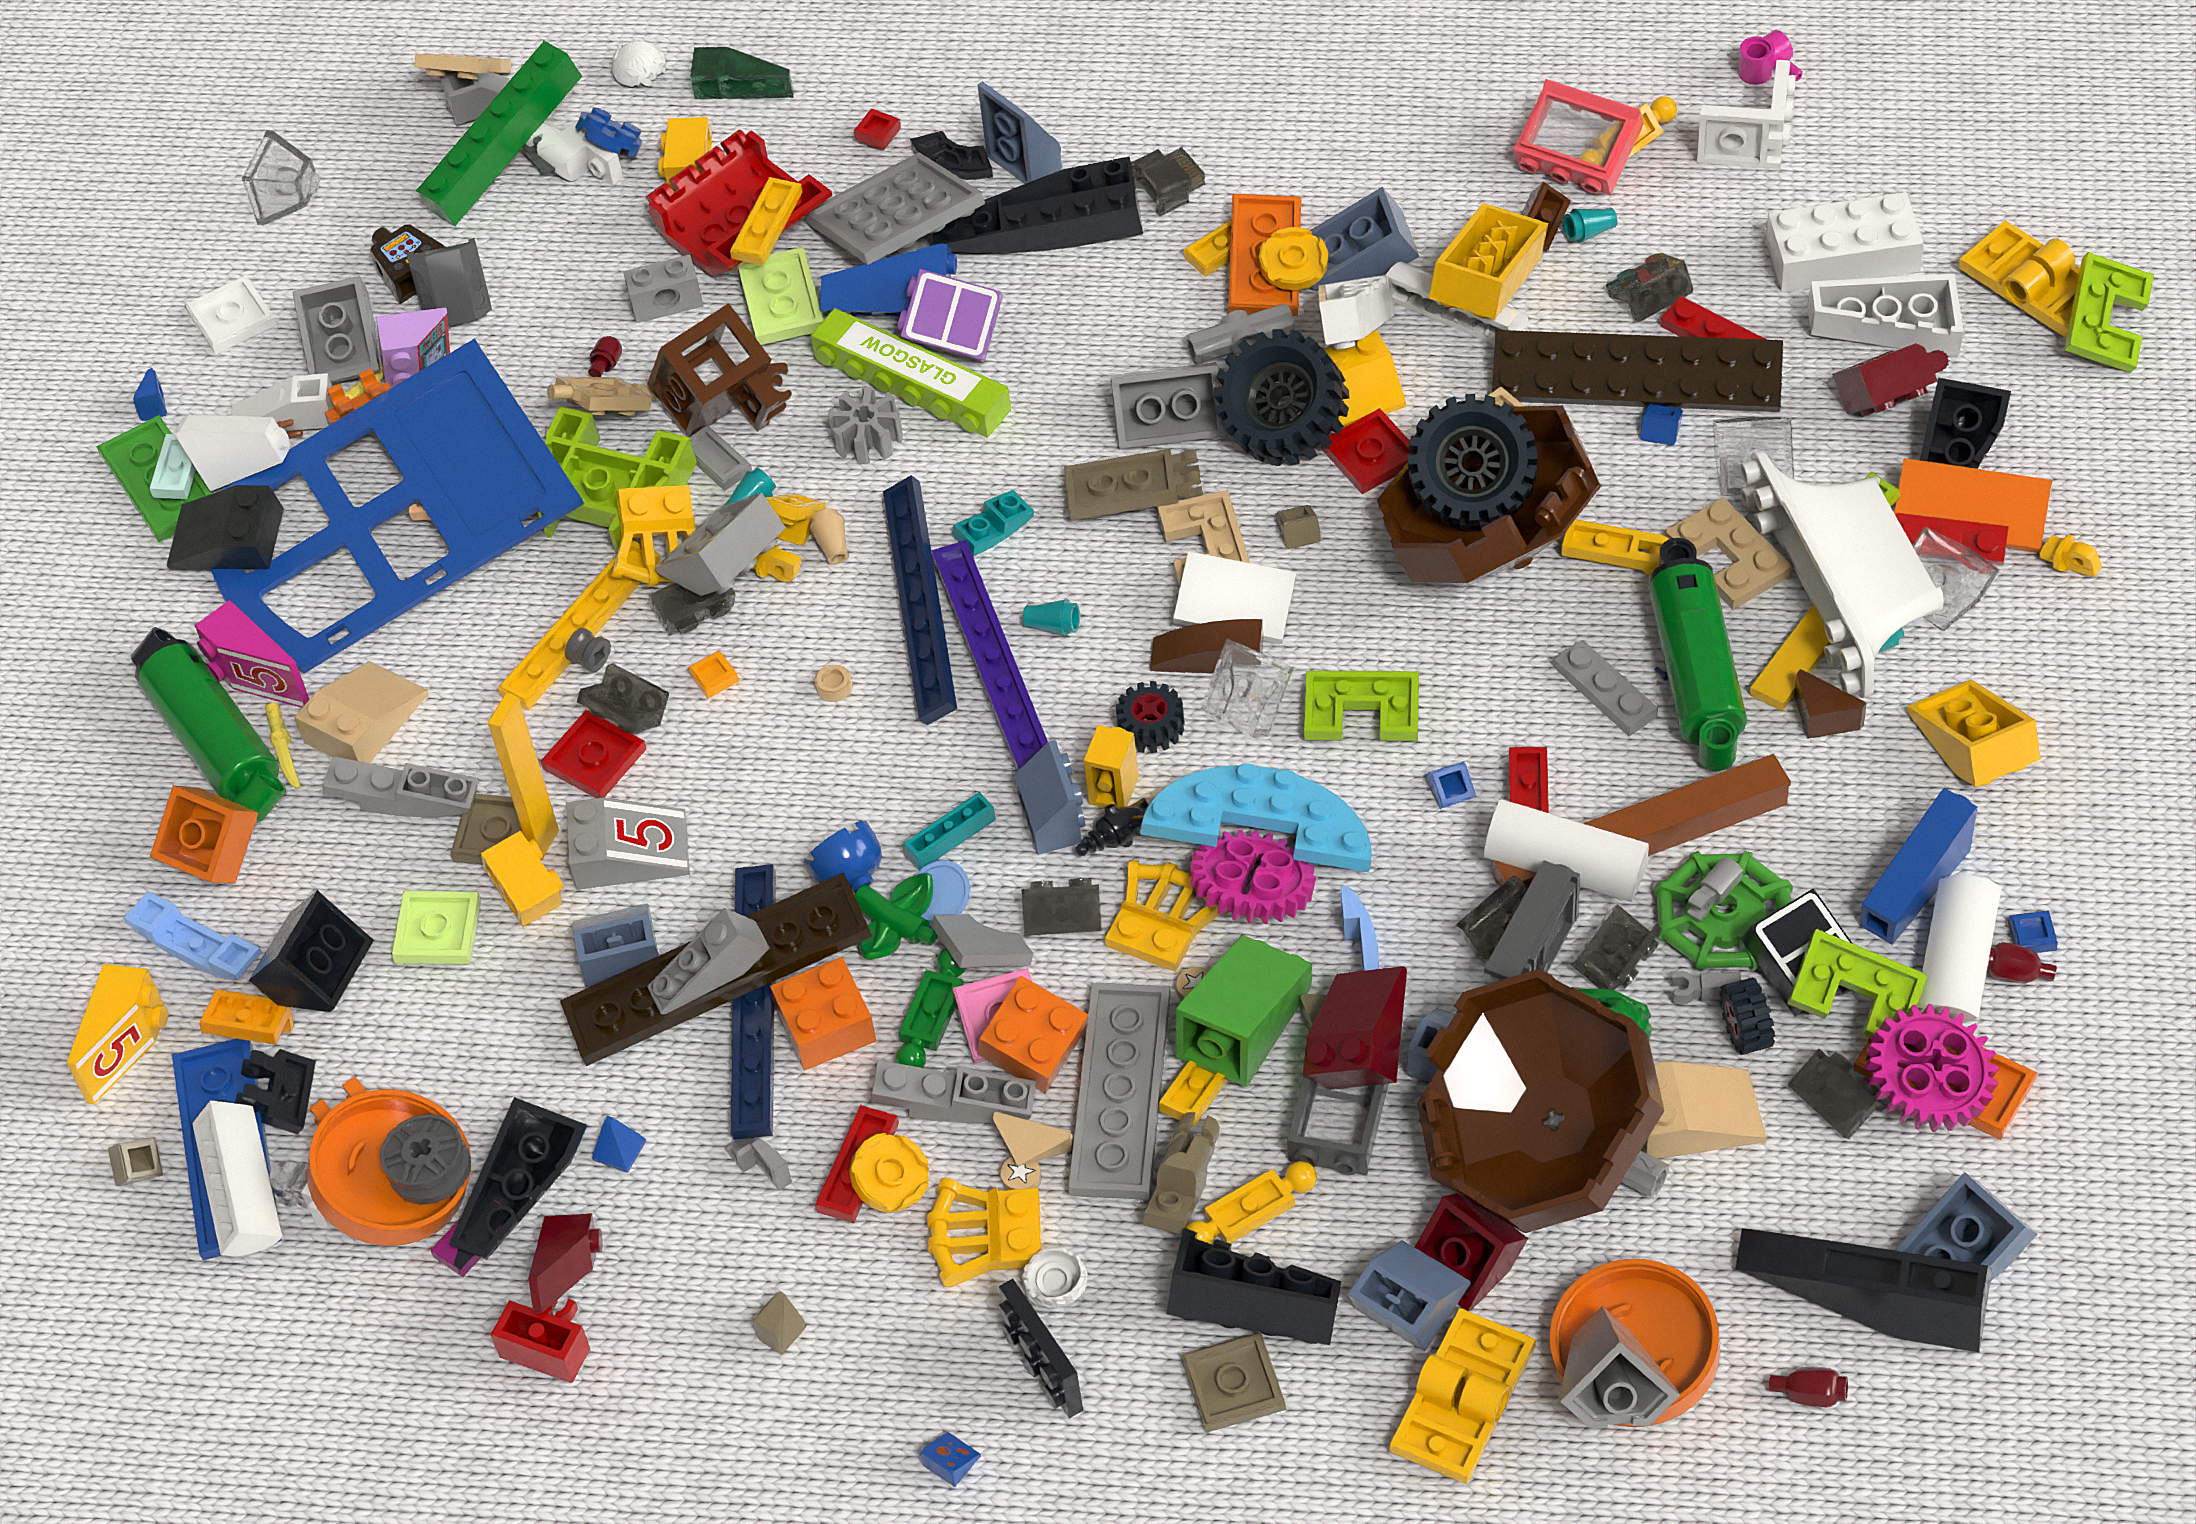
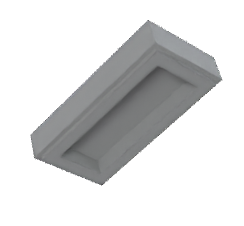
M708 425L690 436L697 460L696 466L724 491L742 480L747 471L752 472L751 464Z

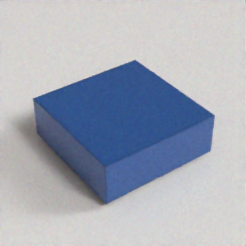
M2049 910L2009 916L2008 924L2014 944L2029 948L2035 953L2057 950L2058 941Z

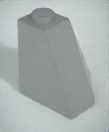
M1603 1306L1573 1334L1559 1401L1590 1429L1608 1428V1424L1632 1423L1633 1426H1650L1680 1396L1679 1392L1633 1333Z

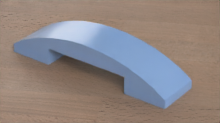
M1341 886L1344 939H1360L1363 971L1379 969L1377 938L1370 916L1356 893L1349 886Z
M149 891L123 918L130 927L162 950L192 967L220 978L238 980L262 953L260 947L232 933L227 938L181 915L175 904Z

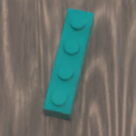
M978 792L905 841L903 844L906 857L920 871L927 864L936 861L996 820L994 806Z

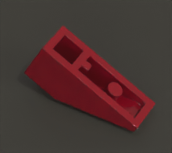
M593 1213L544 1216L528 1278L534 1314H542L593 1269L596 1253H602L603 1249L602 1231L600 1228L594 1227Z

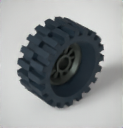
M1272 329V338H1268L1264 332L1254 335L1255 344L1250 346L1244 340L1237 345L1242 351L1237 357L1231 353L1228 354L1224 360L1229 366L1227 372L1219 369L1216 379L1223 387H1214L1213 397L1219 402V405L1214 406L1216 414L1222 420L1221 424L1232 438L1247 453H1250L1261 462H1264L1266 458L1272 465L1281 466L1282 458L1284 457L1290 465L1300 464L1299 455L1304 454L1311 460L1318 456L1314 448L1322 444L1327 449L1333 443L1328 437L1331 431L1339 435L1344 427L1338 420V416L1347 417L1349 407L1343 401V399H1349V390L1343 383L1346 380L1326 351L1311 337L1308 336L1305 339L1300 332L1294 330L1290 331L1288 337L1282 329ZM1290 395V399L1286 404L1278 406L1281 398Z
M1465 394L1464 401L1457 402L1455 396L1446 399V406L1439 409L1436 404L1429 410V417L1426 420L1420 419L1416 425L1417 432L1415 436L1411 435L1409 442V455H1407L1410 482L1414 488V495L1419 503L1422 502L1425 505V511L1431 517L1439 516L1441 523L1448 527L1455 523L1460 525V530L1470 531V526H1480V531H1482L1481 527L1512 512L1517 514L1523 508V501L1525 498H1530L1533 491V483L1537 476V449L1535 448V438L1532 430L1528 431L1527 421L1521 414L1518 416L1514 415L1512 406L1506 402L1502 406L1495 404V397L1485 395V399L1482 401L1476 400L1475 394ZM1472 440V447L1468 448L1465 441ZM1478 440L1484 442L1480 449L1477 448ZM1457 444H1460L1462 452L1455 448ZM1490 446L1494 449V451L1485 454ZM1450 453L1457 459L1447 458V456ZM1469 457L1479 458L1483 462L1482 468L1477 472L1466 471L1462 464ZM1496 458L1500 460V463L1490 462ZM1445 466L1456 468L1446 472ZM1488 470H1491V471H1499V472H1498L1497 476H1495L1494 474H1492V473L1489 472ZM1460 475V477L1457 479L1455 483L1451 480L1452 478ZM1484 477L1491 482L1487 486L1484 483ZM1465 481H1468V489L1461 488ZM1474 482H1478L1480 489L1473 490Z

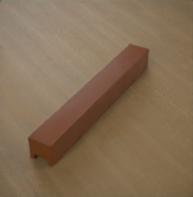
M1773 753L1583 824L1648 843V856L1787 805L1791 781ZM1492 860L1494 863V880L1497 884L1500 883L1506 894L1507 904L1509 907L1520 904L1536 873Z

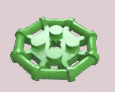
M1699 851L1693 852L1684 864L1667 879L1657 882L1654 888L1658 909V928L1656 929V934L1660 941H1667L1694 962L1696 969L1705 971L1706 968L1749 967L1750 970H1756L1760 966L1741 938L1750 926L1769 915L1765 913L1764 901L1774 899L1777 911L1791 902L1793 886L1789 880H1782L1756 860L1752 852L1744 851L1743 854H1701ZM1723 857L1734 860L1743 869L1742 880L1720 903L1721 906L1731 904L1733 906L1731 913L1724 914L1718 912L1716 906L1718 904H1714L1700 923L1688 916L1687 911L1692 907V905L1688 904V900L1696 890L1700 889V882L1707 876L1710 869H1713ZM1748 872L1765 886H1758L1745 875ZM1695 874L1700 876L1689 888L1682 887ZM1677 900L1685 904V915L1674 919L1673 901ZM1690 929L1704 940L1702 949L1681 932ZM1714 945L1726 950L1739 945L1742 952H1712Z

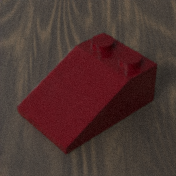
M1399 966L1336 974L1306 1038L1303 1076L1329 1090L1397 1082L1407 978L1406 967Z

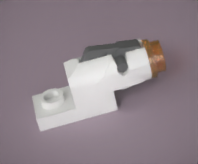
M543 122L522 147V151L543 173L554 171L569 181L579 179L589 170L596 177H603L612 185L623 178L618 154L604 149L585 138L586 131L581 129L578 132L575 128V123L560 131Z

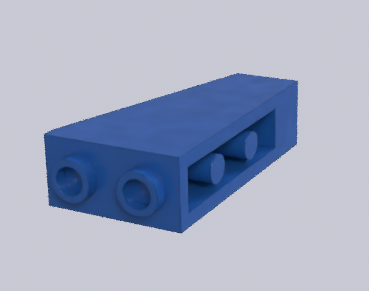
M937 244L874 261L869 265L863 264L822 275L820 311L826 316L836 308L852 316L900 317L902 310L908 311L911 297L907 296V290L911 277H918L920 269L948 277L956 275L957 255L952 254V249L948 244Z
M1946 788L1942 789L1862 903L1859 926L1891 945L1895 943L1937 892L1939 879L1950 876L1970 852L1978 808L1976 805L1972 804L1963 795L1955 794Z

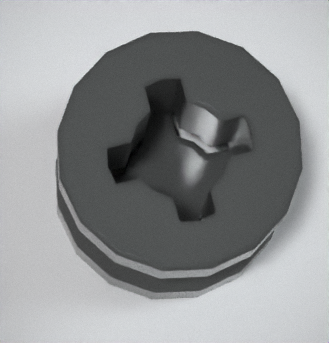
M584 627L579 628L568 640L565 656L567 660L574 664L582 663L583 668L592 673L597 672L606 663L611 651V644L606 638L602 636L594 637L590 630Z

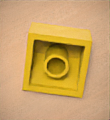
M1377 330L1372 331L1363 339L1355 340V346L1334 349L1332 345L1323 348L1342 372L1346 380L1343 383L1349 390V399H1343L1349 407L1347 417L1338 416V420L1344 427L1379 408L1387 414L1406 407V400L1392 355Z

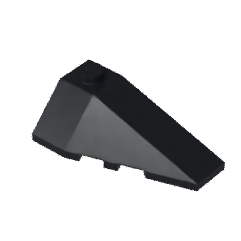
M1938 377L1920 461L1978 469L2004 427L2011 391Z
M514 1097L449 1245L487 1260L571 1164L587 1125ZM495 1200L502 1205L494 1207ZM509 1213L501 1228L495 1232L493 1230L494 1219L500 1214ZM465 1234L487 1240L481 1245L475 1246L466 1241Z

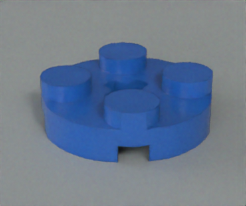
M593 107L591 113H581L575 128L578 132L582 128L587 130L585 138L611 152L619 154L621 148L630 150L628 156H637L642 145V140L639 138L642 131L638 127L627 122L621 125L611 120V115L608 112Z

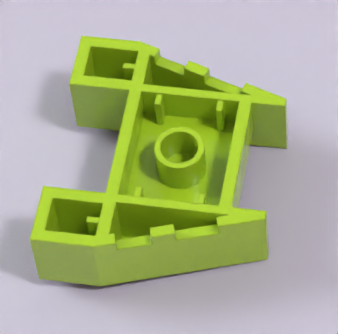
M560 406L546 433L545 444L584 502L583 505L564 517L608 527V532L617 554L621 541L616 499L617 490L687 485L697 464L690 437L657 430L644 457H639L598 447L600 436L593 415ZM540 511L537 512L539 518H541L543 515ZM561 518L543 528L546 537L552 538ZM634 537L632 540L636 541L639 537Z

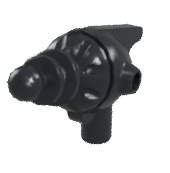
M1142 798L1131 806L1117 807L1115 804L1106 806L1105 813L1096 822L1095 831H1089V837H1083V843L1076 846V854L1078 856H1085L1088 851L1094 854L1096 849L1102 851L1104 845L1109 848L1130 847L1133 844V837L1137 831H1141L1144 817L1143 810L1148 806L1146 799Z

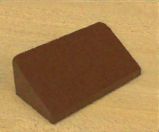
M1544 181L1530 194L1521 215L1548 223L1542 250L1547 251L1552 244L1571 200Z

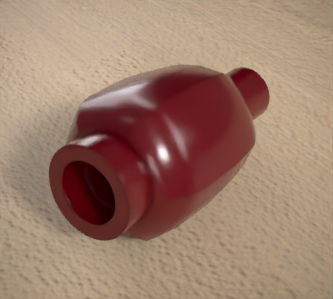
M2001 942L1991 947L1987 971H1989L1993 978L2021 984L2030 983L2037 978L2053 981L2057 969L2056 965L2041 962L2038 954L2033 950L2006 942Z
M1799 1367L1790 1372L1788 1376L1770 1375L1769 1391L1786 1393L1792 1401L1798 1404L1829 1408L1836 1405L1838 1401H1847L1848 1377L1839 1376V1373L1831 1368Z

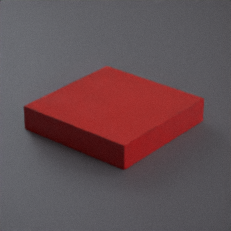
M1379 408L1344 427L1339 435L1333 433L1328 436L1333 443L1327 449L1321 444V450L1363 495L1397 476L1408 462L1407 455H1409L1410 440Z
M585 710L541 760V765L546 772L595 798L606 797L647 748L643 739Z

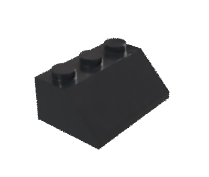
M317 890L289 913L249 978V981L278 1006L331 1012L335 1009L374 939Z

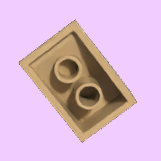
M369 661L318 690L294 718L305 744L330 757L336 756L370 764L429 693L427 689Z
M1676 1061L1654 1063L1665 1111L1643 1145L1645 1153L1661 1159L1766 1142V1134L1749 1070Z

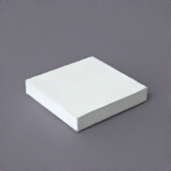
M247 275L185 304L188 314L215 354L277 325L274 315Z

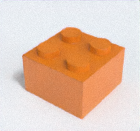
M173 785L150 857L211 883H236L259 812L198 787Z
M843 957L770 986L776 1012L804 1071L877 1041L870 1012Z
M1020 975L980 1037L978 1055L1017 1078L1036 1081V1089L1046 1094L1086 1031L1089 1014Z

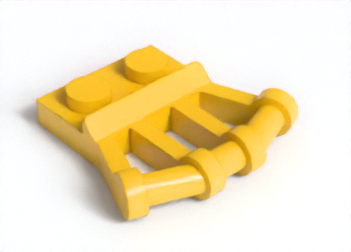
M689 485L618 489L616 499L621 541L612 577L621 579L624 576L646 583L647 587L658 586L660 582H671L672 585H679L658 574L656 571L652 536H665L668 556L678 546L677 535H683L686 539L695 530V518L693 517ZM634 537H640L644 567L627 562L630 545Z
M1129 860L1126 901L1122 902L1121 910L1105 937L1106 947L1176 972L1196 934L1219 915L1217 914L1219 906H1205L1188 921L1183 920L1197 891V888L1191 887L1192 877H1189V873L1179 870L1178 865L1171 862H1166L1165 865L1139 864L1138 860ZM1139 879L1159 880L1145 906L1138 904ZM1172 884L1184 887L1170 914L1158 911Z
M950 1178L940 1179L937 1187L939 1195L933 1210L927 1214V1227L931 1229V1237L927 1241L928 1252L934 1256L941 1270L939 1277L945 1287L956 1286L988 1271L1024 1268L1026 1264H1029L1032 1256L1042 1250L1040 1195L1038 1188L998 1191V1187H995L985 1192L962 1186L959 1182ZM954 1200L987 1209L983 1211L949 1213ZM987 1227L988 1235L956 1238L947 1236V1230ZM988 1252V1254L962 1265L955 1264L951 1256Z

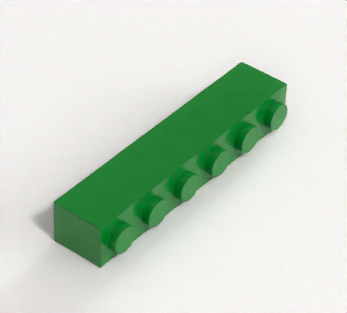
M544 40L418 187L416 192L432 213L456 226L531 138L533 133L536 132L582 78L581 73L566 52Z

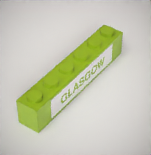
M834 308L811 334L815 359L823 365L833 366L846 372L854 379H861L874 385L882 392H889L904 399L910 405L924 408L940 419L950 420L962 426L968 432H976L988 438L1011 411L1008 386L839 309Z

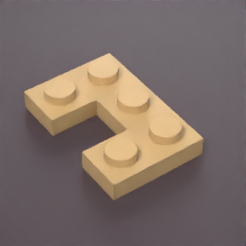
M415 54V67L426 68V75L446 76V73L458 71L457 78L478 79V73H489V71L498 75L499 73H511V59L458 54Z
M1228 490L1179 500L1176 504L1157 506L1158 517L1166 542L1201 534L1207 551L1204 555L1250 563ZM1187 557L1173 560L1179 587L1181 586Z
M1725 497L1665 530V536L1668 539L1684 538L1692 542L1697 550L1696 558L1717 546L1734 563L1714 575L1719 596L1732 610L1792 576L1793 566Z

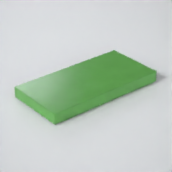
M160 415L96 446L100 456L158 543L174 535L182 504L213 494L196 470L187 499L152 497L149 488L166 434H172Z

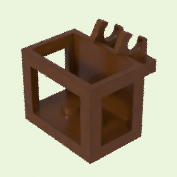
M729 303L659 349L647 382L649 388L687 437L692 436L707 425H712L737 407L740 408L758 432L767 426L772 418L785 410V402L792 395L791 390L781 392L773 387L782 386L783 380L779 374L787 375L788 365L786 363H770L772 359ZM726 326L750 356L737 366L719 344ZM707 336L705 343L685 356L682 355L683 351ZM712 359L723 375L705 385L694 369Z

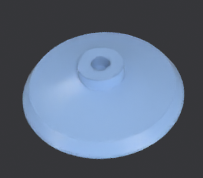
M938 860L927 864L917 873H929L933 879L932 901L926 913L921 916L929 921V927L932 926L934 915L961 914L964 911L969 900L970 883L962 867L949 860Z

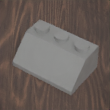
M1217 363L1110 375L1119 448L1124 449L1226 436L1225 428L1221 424L1222 420L1216 414L1214 407L1219 405V402L1213 397L1214 387H1220V382L1216 379L1218 374Z
M759 493L717 508L662 560L655 569L658 574L700 596L715 591L720 595L735 585L734 578L738 574L748 571L757 563L755 557L758 554L767 552L777 544L776 537L786 527L763 493Z

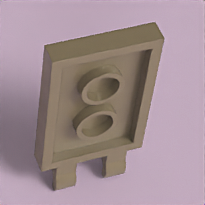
M1165 449L1064 466L1071 521L1178 503V496L1185 499L1202 496V487H1190L1201 484L1199 465L1187 466L1188 464L1198 462L1196 450H1186L1180 454L1171 455V450Z

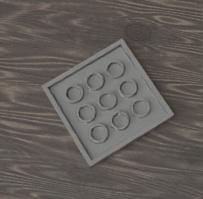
M918 152L824 201L805 215L809 225L869 265L874 261L885 259L888 254L900 248L912 246L917 239L928 233L942 230L947 223L957 218L971 215L976 208L984 205L985 201L980 190Z

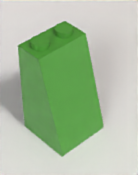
M1241 935L1176 1008V1058L1187 1063L1192 1061L1199 1068L1217 1074V1072L1225 1075V1079L1248 1087L1299 1008V996L1308 994L1312 986V963L1298 955L1289 954L1271 947L1264 941L1254 940Z

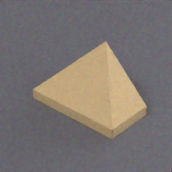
M996 1111L994 1113L993 1121L1018 1166L1073 1151L1074 1137L1071 1131Z

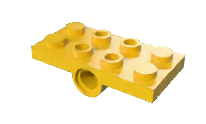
M2005 220L1960 258L1959 269L2067 338L2080 268L2075 265V255L2072 249L2064 241L2053 238L2043 245Z
M1459 1308L1436 1354H1431L1421 1370L1416 1386V1394L1390 1443V1452L1459 1482L1468 1484L1536 1347V1339Z

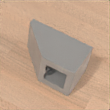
M458 71L446 73V76H440L448 105L457 125L477 119L510 81L509 78L490 71L489 73H478V79L457 78Z

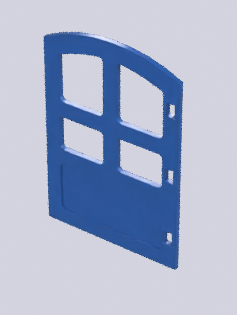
M474 338L289 449L282 463L240 479L224 488L227 489L235 485H269L274 490L292 478L302 476L330 519V523L326 528L271 561L270 569H256L251 573H246L244 569H211L225 601L230 600L291 656L295 660L298 670L305 674L580 507L584 502ZM374 432L400 470L403 480L364 505L354 507L326 464V460L332 454L367 433ZM418 503L423 506L450 548V551L445 557L412 577L400 580L375 542L371 532L378 525L407 509L409 506ZM538 511L541 512L543 515L541 518L526 527L523 526L521 521ZM340 548H347L375 591V598L313 637L308 638L286 624L262 601V597L267 592ZM444 569L447 575L427 585L425 582L427 578ZM345 628L348 629L350 632L348 635L333 644L329 642L328 638Z

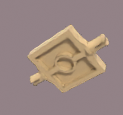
M556 377L555 385L550 384L547 388L549 399H567L568 403L580 405L584 408V412L591 413L592 415H605V411H615L622 415H635L636 411H650L652 399H657L648 385L630 384L617 377Z

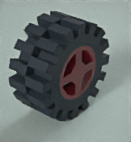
M1150 681V687L1146 688L1143 682L1137 683L1138 690L1136 691L1130 686L1126 689L1127 696L1121 694L1118 698L1119 704H1116L1117 726L1134 733L1138 752L1144 753L1145 748L1150 747L1151 753H1157V746L1160 745L1164 751L1169 749V740L1176 744L1179 741V735H1183L1184 732L1183 702L1181 697L1178 698V692L1174 688L1169 692V686L1162 683L1160 688H1157L1156 681Z
M1751 977L1722 985L1720 987L1721 991H1719L1721 998L1720 1007L1723 1009V1020L1726 1021L1727 1033H1730V1040L1732 1045H1735V1050L1740 1055L1773 1047L1775 1031L1772 1026H1774L1773 1019L1770 1018V1007L1766 1004L1767 998L1765 993H1762V987L1760 983H1757V979Z

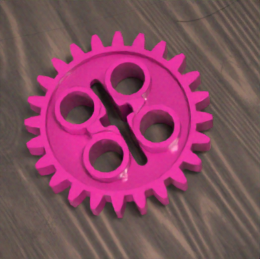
M1240 829L1236 837L1224 831L1222 840L1218 838L1217 847L1200 845L1199 851H1194L1189 877H1192L1191 887L1197 888L1196 897H1206L1205 906L1207 907L1218 905L1217 914L1221 915L1230 911L1232 912V920H1236L1240 915L1246 916V920L1250 924L1253 922L1254 917H1259L1264 924H1268V919L1271 916L1277 921L1283 922L1284 913L1294 918L1296 917L1297 909L1302 911L1306 909V904L1311 902L1316 876L1313 873L1315 867L1308 865V862L1294 860L1295 847L1287 848L1286 839L1275 842L1271 833L1265 838H1260L1257 830H1254L1251 836H1246ZM1258 859H1261L1260 866L1255 870L1251 888L1248 894H1244L1245 887L1250 883L1254 865Z
M1928 1004L1922 1014L1916 1005H1912L1907 1015L1899 1009L1892 1019L1886 1018L1880 1026L1881 1030L1877 1029L1871 1040L1874 1043H1871L1866 1050V1054L1872 1058L1866 1063L1865 1069L1875 1073L1869 1079L1868 1084L1881 1086L1875 1098L1877 1100L1888 1098L1891 1101L1886 1108L1887 1112H1891L1896 1108L1901 1110L1900 1122L1903 1123L1911 1116L1915 1118V1129L1919 1130L1924 1121H1927L1932 1132H1936L1942 1122L1948 1131H1952L1957 1125V1121L1965 1127L1972 1119V1116L1978 1118L1985 1109L1983 1106L1987 1107L1992 1100L1993 1095L1991 1093L1998 1085V1082L1992 1077L1998 1072L1999 1066L1988 1062L1992 1060L1996 1052L1993 1050H1983L1982 1047L1989 1038L1987 1036L1976 1038L1973 1035L1978 1026L1976 1023L1967 1028L1963 1026L1964 1014H1959L1953 1020L1949 1018V1009L1946 1006L1938 1015L1935 1014L1932 1004ZM1904 1043L1914 1046L1917 1053L1908 1050ZM1944 1046L1954 1049L1957 1055L1947 1052ZM1907 1080L1915 1082L1920 1087V1090L1910 1087ZM1947 1083L1955 1085L1960 1093L1952 1091L1947 1086Z

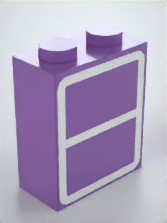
M920 269L918 277L912 276L908 286L907 296L911 297L908 311L902 310L898 321L897 330L902 331L901 338L917 345L984 363L1002 303V292Z

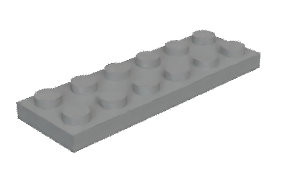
M1092 983L1089 1016L1068 1187L1070 1196L1150 1200L1171 997L1170 986Z

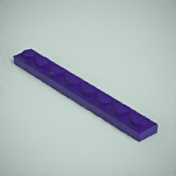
M964 540L932 550L934 563L1018 771L1048 743V740L967 541Z

